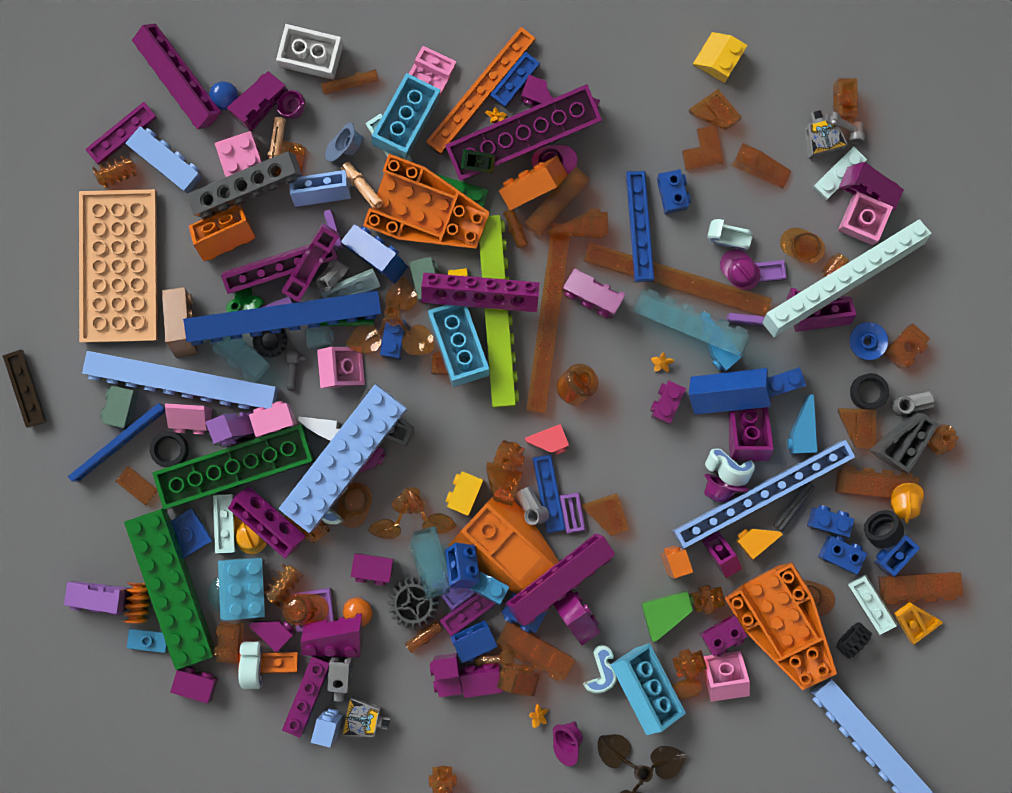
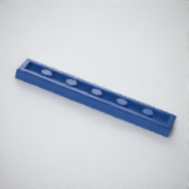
M645 171L626 172L634 283L653 282L654 270Z
M158 403L67 477L71 482L82 480L165 413L164 404Z

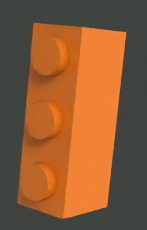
M673 545L664 548V552L660 553L668 576L675 579L693 573L686 549Z

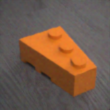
M556 155L545 162L537 164L530 171L525 170L521 172L514 180L513 178L507 179L503 182L504 186L499 192L509 210H512L558 187L568 174Z

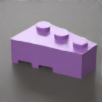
M250 411L246 414L241 412L238 417L236 413L224 414L206 421L213 443L229 448L238 445L240 440L255 435L249 414L254 412Z
M69 581L67 582L64 605L70 606L71 610H82L83 608L89 609V612L101 613L102 611L108 612L111 615H120L121 612L127 611L124 605L128 604V600L125 597H129L130 593L126 592V590L130 588Z

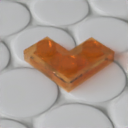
M716 125L698 128L696 131L700 147L682 151L685 170L722 164L724 162Z

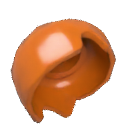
M360 597L349 599L343 606L342 613L345 619L354 618L356 614L362 613V627L366 626L372 619L373 610L371 605Z

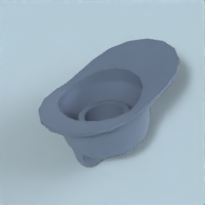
M347 123L331 140L325 152L327 161L333 162L342 154L354 155L364 141V137L355 131L353 123Z

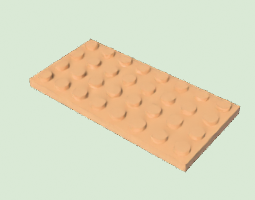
M155 189L79 191V342L158 341L157 191Z

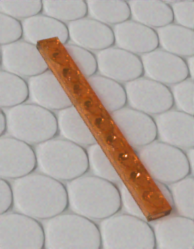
M552 223L526 411L544 414L546 412L571 225Z
M591 242L589 243L584 262L634 277L632 255ZM653 262L654 281L652 283L765 317L769 311L772 298Z

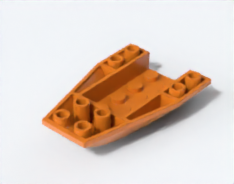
M388 154L382 171L385 173L377 192L383 204L376 210L369 208L363 226L399 240L477 249L490 212L426 167Z
M502 489L497 491L448 545L450 547L456 542L475 545L479 571L509 586V590L516 594L559 562L536 525H529L525 521L524 510Z
M793 562L778 565L745 582L725 597L726 602L744 631L802 690L837 674L814 597Z

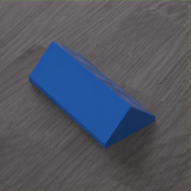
M768 368L692 376L690 379L689 398L694 415L772 407Z

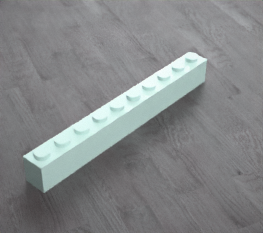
M920 219L769 311L763 320L764 326L775 338L923 246L932 233Z

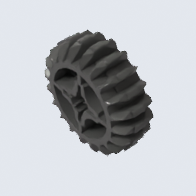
M415 576L412 577V583H409V579L405 578V585L401 581L397 582L400 589L392 588L396 594H389V597L394 599V601H388L387 604L393 605L394 608L388 611L389 613L395 611L396 614L392 619L395 620L399 617L398 625L405 621L404 628L406 629L409 623L412 624L413 630L416 629V623L419 624L420 628H423V621L427 625L430 624L428 617L431 619L436 618L432 611L439 612V609L434 607V605L440 604V601H434V598H437L439 594H432V591L436 589L435 586L428 589L427 586L430 582L427 581L423 585V578H420L418 583H416ZM412 587L422 589L426 592L427 596L418 597L415 595ZM406 589L408 599L405 603L398 605L399 596ZM411 598L420 601L416 605V609L408 605L411 602ZM430 601L428 612L421 617L420 605ZM401 610H411L416 619L406 617L402 614Z

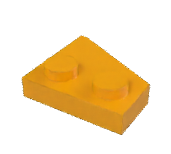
M910 602L894 613L909 642L913 645L943 624L940 619Z

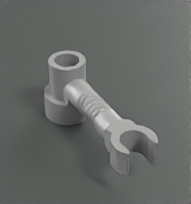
M833 112V116L826 114V123L838 125L849 131V143L855 145L864 143L865 133H863L864 124L862 122L850 123L842 119L837 112Z

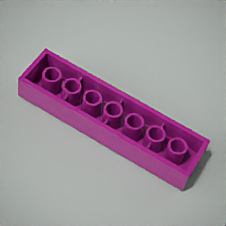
M586 84L448 143L445 146L459 180L464 181L483 172L461 169L463 149L495 154V168L535 151L540 147L602 122L589 86Z

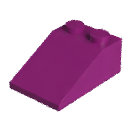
M768 407L729 411V450L732 460L769 461L774 448Z

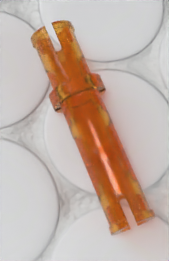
M376 69L322 82L321 86L324 95L355 86L363 87V84L379 81Z

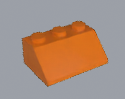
M234 204L226 211L217 212L209 218L189 225L193 245L203 262L212 260L224 252H230L235 247L247 244L256 238L241 204Z

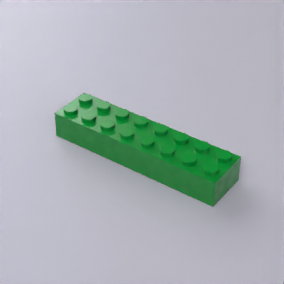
M299 424L152 472L163 510H168L313 463L315 458L305 427Z
M162 508L125 521L124 524L175 670L213 657L217 651L188 568L183 559L168 511Z

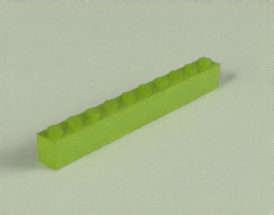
M500 215L488 217L479 241L482 278L509 280V276L505 277V269H508V259L503 257V251L507 250L506 239H502V232H505L504 220H500ZM485 308L492 407L516 406L515 402H519L518 390H514V383H517V371H513L512 364L516 363L515 352H511V345H514V333H510L509 326H513L512 314H508V310Z

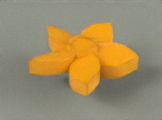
M496 107L493 109V112H485L491 117V123L500 122L507 116L504 112L499 113Z
M664 352L660 355V358H651V361L655 364L654 372L661 369L669 372L668 364L673 363L674 359H666Z
M538 704L536 705L535 712H531L528 715L533 719V728H537L540 723H547L546 718L543 716L546 715L548 709L541 710Z

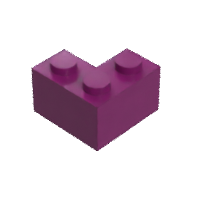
M570 590L563 599L554 602L553 605L582 646L601 633L597 628L599 622L586 604L581 605L583 599L579 593H573Z
M458 654L434 656L430 664L431 676L434 675L436 680L433 681L434 692H438L439 697L462 694Z

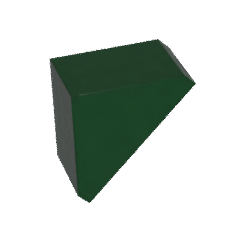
M463 149L461 169L493 174L495 154Z

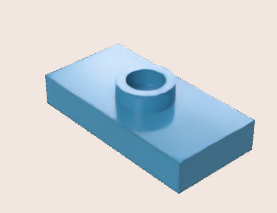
M129 629L128 649L167 652V645L162 632Z

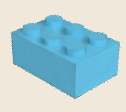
M262 558L219 560L220 618L222 620L265 617Z

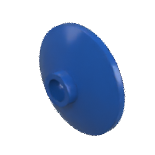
M864 322L853 329L849 343L851 350L857 357L864 360H874L885 353L888 347V336L880 325L873 322ZM865 339H869V345H865Z

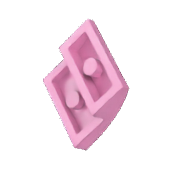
M422 46L409 74L440 89L441 96L457 61Z

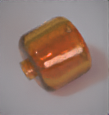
M576 363L570 366L558 378L557 392L566 403L580 405L595 394L598 390L599 380L597 374L590 366Z

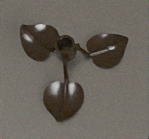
M611 734L601 735L598 739V753L605 765L610 768H618L623 761L635 769L634 776L639 782L632 792L623 790L620 793H641L636 792V790L643 785V782H649L652 779L654 768L658 777L662 779L674 778L680 772L687 758V755L677 748L660 746L651 753L650 758L653 765L650 767L645 765L636 766L625 759L630 754V744L625 737Z

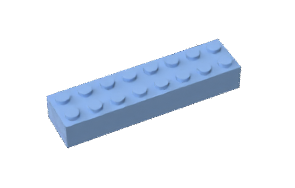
M375 384L282 503L279 510L308 533L314 531L408 408L378 384Z

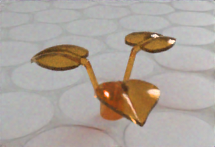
M405 277L393 284L385 296L387 308L384 311L385 318L382 320L383 323L379 332L377 333L376 327L372 324H361L353 330L346 342V345L355 352L362 354L373 353L381 347L382 342L378 336L382 334L386 323L392 326L399 324L407 334L402 338V346L405 352L410 355L418 356L431 353L435 346L434 338L425 326L416 324L408 331L401 320L400 309L408 311L417 303V294Z
M406 487L392 501V508L400 513L397 521L393 522L391 519L378 520L368 528V532L383 539L396 538L401 534V527L398 525L403 514L421 513L422 519L425 521L422 523V528L432 534L447 533L453 530L457 524L452 518L441 513L432 514L427 518L424 513L425 503L420 498V490L415 487Z

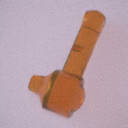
M507 645L503 646V651L499 655L477 657L475 662L477 665L501 663L509 666L515 663L514 652Z

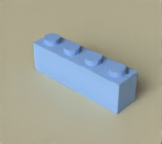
M139 126L125 144L186 194L190 193L202 179V176L198 173L200 170L192 163L190 165L185 163L184 160L186 158L179 152L173 153L170 151L171 146L164 140L159 142L155 139L156 134L149 128L144 130Z

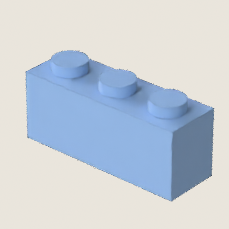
M346 170L301 176L297 178V181L289 184L290 196L295 207L351 199L350 182Z
M328 708V711L324 710L316 720L311 743L326 747L333 745L338 738L343 714H339V710Z

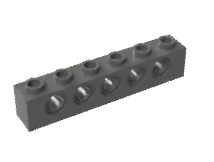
M287 151L187 194L193 215L206 219L213 216L212 213L228 210L231 205L243 204L250 197H260L267 190H276L280 188L281 184L293 183L297 181L298 177L302 176L295 154ZM281 168V174L277 177L276 172ZM264 175V181L260 184V177ZM247 183V188L243 191V185ZM230 190V195L226 198V192ZM213 197V203L210 205L209 200Z

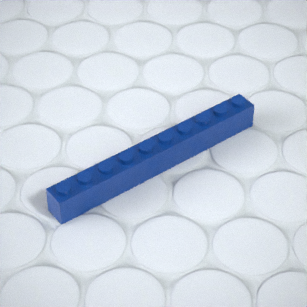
M378 291L185 318L183 323L186 341L191 342V346L203 344V340L211 339V343L223 341L222 337L230 336L231 340L243 338L242 334L250 333V337L260 336L262 331L267 330L270 331V334L280 333L281 328L289 327V331L301 330V325H308V328L320 327L322 322H327V325L339 324V320L346 319L347 323L358 321V317L365 316V320L377 318L376 314H381Z

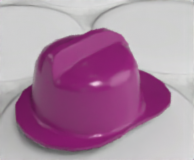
M547 145L538 148L534 152L532 166L534 168L537 164L557 155L568 174L575 169L578 158L576 152L567 145Z
M737 249L729 250L721 257L720 269L737 289L745 291L756 287L761 277L760 270L745 252Z
M708 473L704 474V477L707 479L704 494L715 501L726 502L732 498L736 491H749L743 485L731 486L724 483L718 476Z
M577 722L555 725L553 728L554 753L564 765H575L578 762L579 747L583 742V735L577 727Z

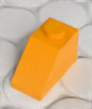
M745 528L737 534L738 539L735 542L750 559H754L783 534L780 531L747 530Z

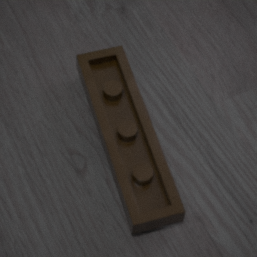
M20 349L3 355L26 428L47 422L24 351Z

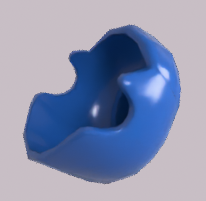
M221 81L211 87L209 96L219 110L227 111V107L238 98V91L233 84Z

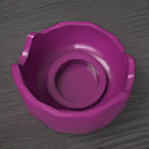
M294 90L283 92L277 99V112L289 119L300 117L305 110L304 96Z

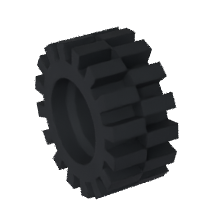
M281 328L280 333H274L278 339L274 347H267L263 344V336L270 333L269 330L262 331L260 336H253L252 343L254 349L265 358H273L282 354L288 342L284 328Z
M855 623L838 640L836 648L847 658L851 659L868 644L872 633L862 623Z

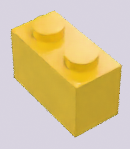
M463 471L461 474H456L453 484L456 485L454 491H449L445 501L448 503L447 507L469 516L483 480Z

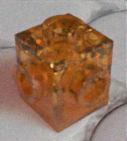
M939 425L927 446L936 455H941L946 451H951L956 446L955 442L959 437L956 435L955 429L950 425Z
M503 440L498 446L493 463L501 466L504 470L514 472L518 466H522L525 460V456H523L525 448L520 447L518 443Z
M710 585L698 587L699 591L691 593L696 612L704 611V614L716 612L715 609L725 606L721 586L710 588Z
M690 649L679 651V655L672 658L678 677L694 678L698 676V673L707 669L702 650L690 652Z
M452 766L432 767V775H429V787H432L433 793H453V786H457V776L453 774Z

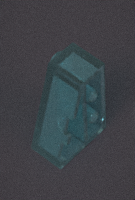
M436 526L413 532L409 548L426 598L430 599L449 593L451 587L449 585L447 564Z

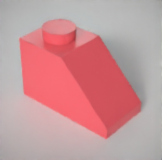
M561 424L525 438L526 443L549 453L555 452L556 455L565 452V447L569 446Z

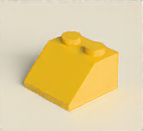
M712 32L693 65L725 84L743 55L747 44L731 35Z

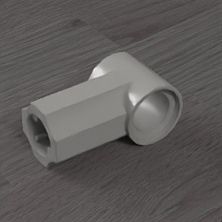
M338 259L330 261L326 270L315 282L318 285V289L322 292H329L339 281L345 280L351 268Z
M930 391L895 399L892 403V410L897 415L934 407V399ZM901 401L906 404L905 411L900 407Z
M531 486L525 487L516 493V497L525 512V521L529 525L541 524L548 520V509L541 506Z

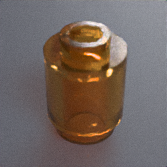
M837 253L831 257L822 270L823 277L828 276L850 261L842 254Z
M695 677L683 679L673 684L678 699L682 700L700 696L699 692L703 691L700 679L696 680Z

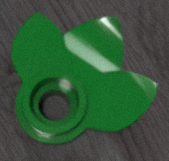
M248 287L236 293L234 300L227 304L226 311L234 312L260 308L264 301L260 297L252 295V288Z

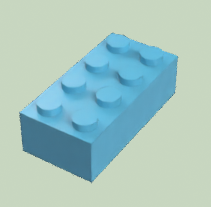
M406 73L372 134V145L389 154L407 160L439 101L440 89Z
M444 305L428 310V319L452 387L489 376V366L467 306Z
M650 643L635 647L610 664L646 735L662 732L686 714Z

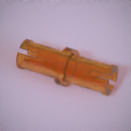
M515 209L505 211L503 215L509 226L508 231L514 238L516 247L522 248L528 245L522 230L523 225L519 223Z
M435 620L424 630H419L418 634L412 639L405 642L407 649L413 653L424 643H429L432 637L443 631V628Z

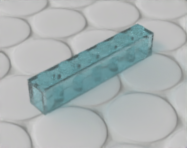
M648 289V292L641 291L633 312L742 357L751 335L747 334V329L738 325L736 329L730 327V322L721 318L718 321L711 319V314L702 310L700 314L694 312V307L685 303L683 306L675 304L677 300L668 296L665 299L658 297L659 293L654 290Z

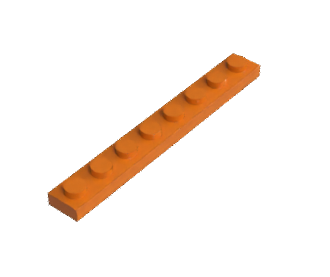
M520 27L427 139L426 144L441 155L446 149L445 145L455 139L524 52L535 42L536 38Z

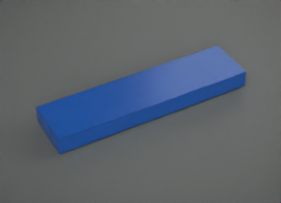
M549 454L534 457L532 459L541 506L546 507L549 512V518L545 522L546 532L552 533L566 530L552 456Z

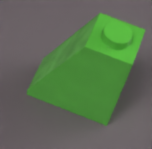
M682 591L641 602L651 641L659 640L693 611L694 600L692 594L688 595L687 591Z

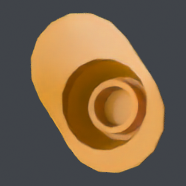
M913 483L897 486L892 492L891 509L894 510V513L900 519H904L905 523H909L910 519L918 517L921 513L924 491L921 486Z
M235 515V540L238 547L246 554H258L265 548L267 543Z

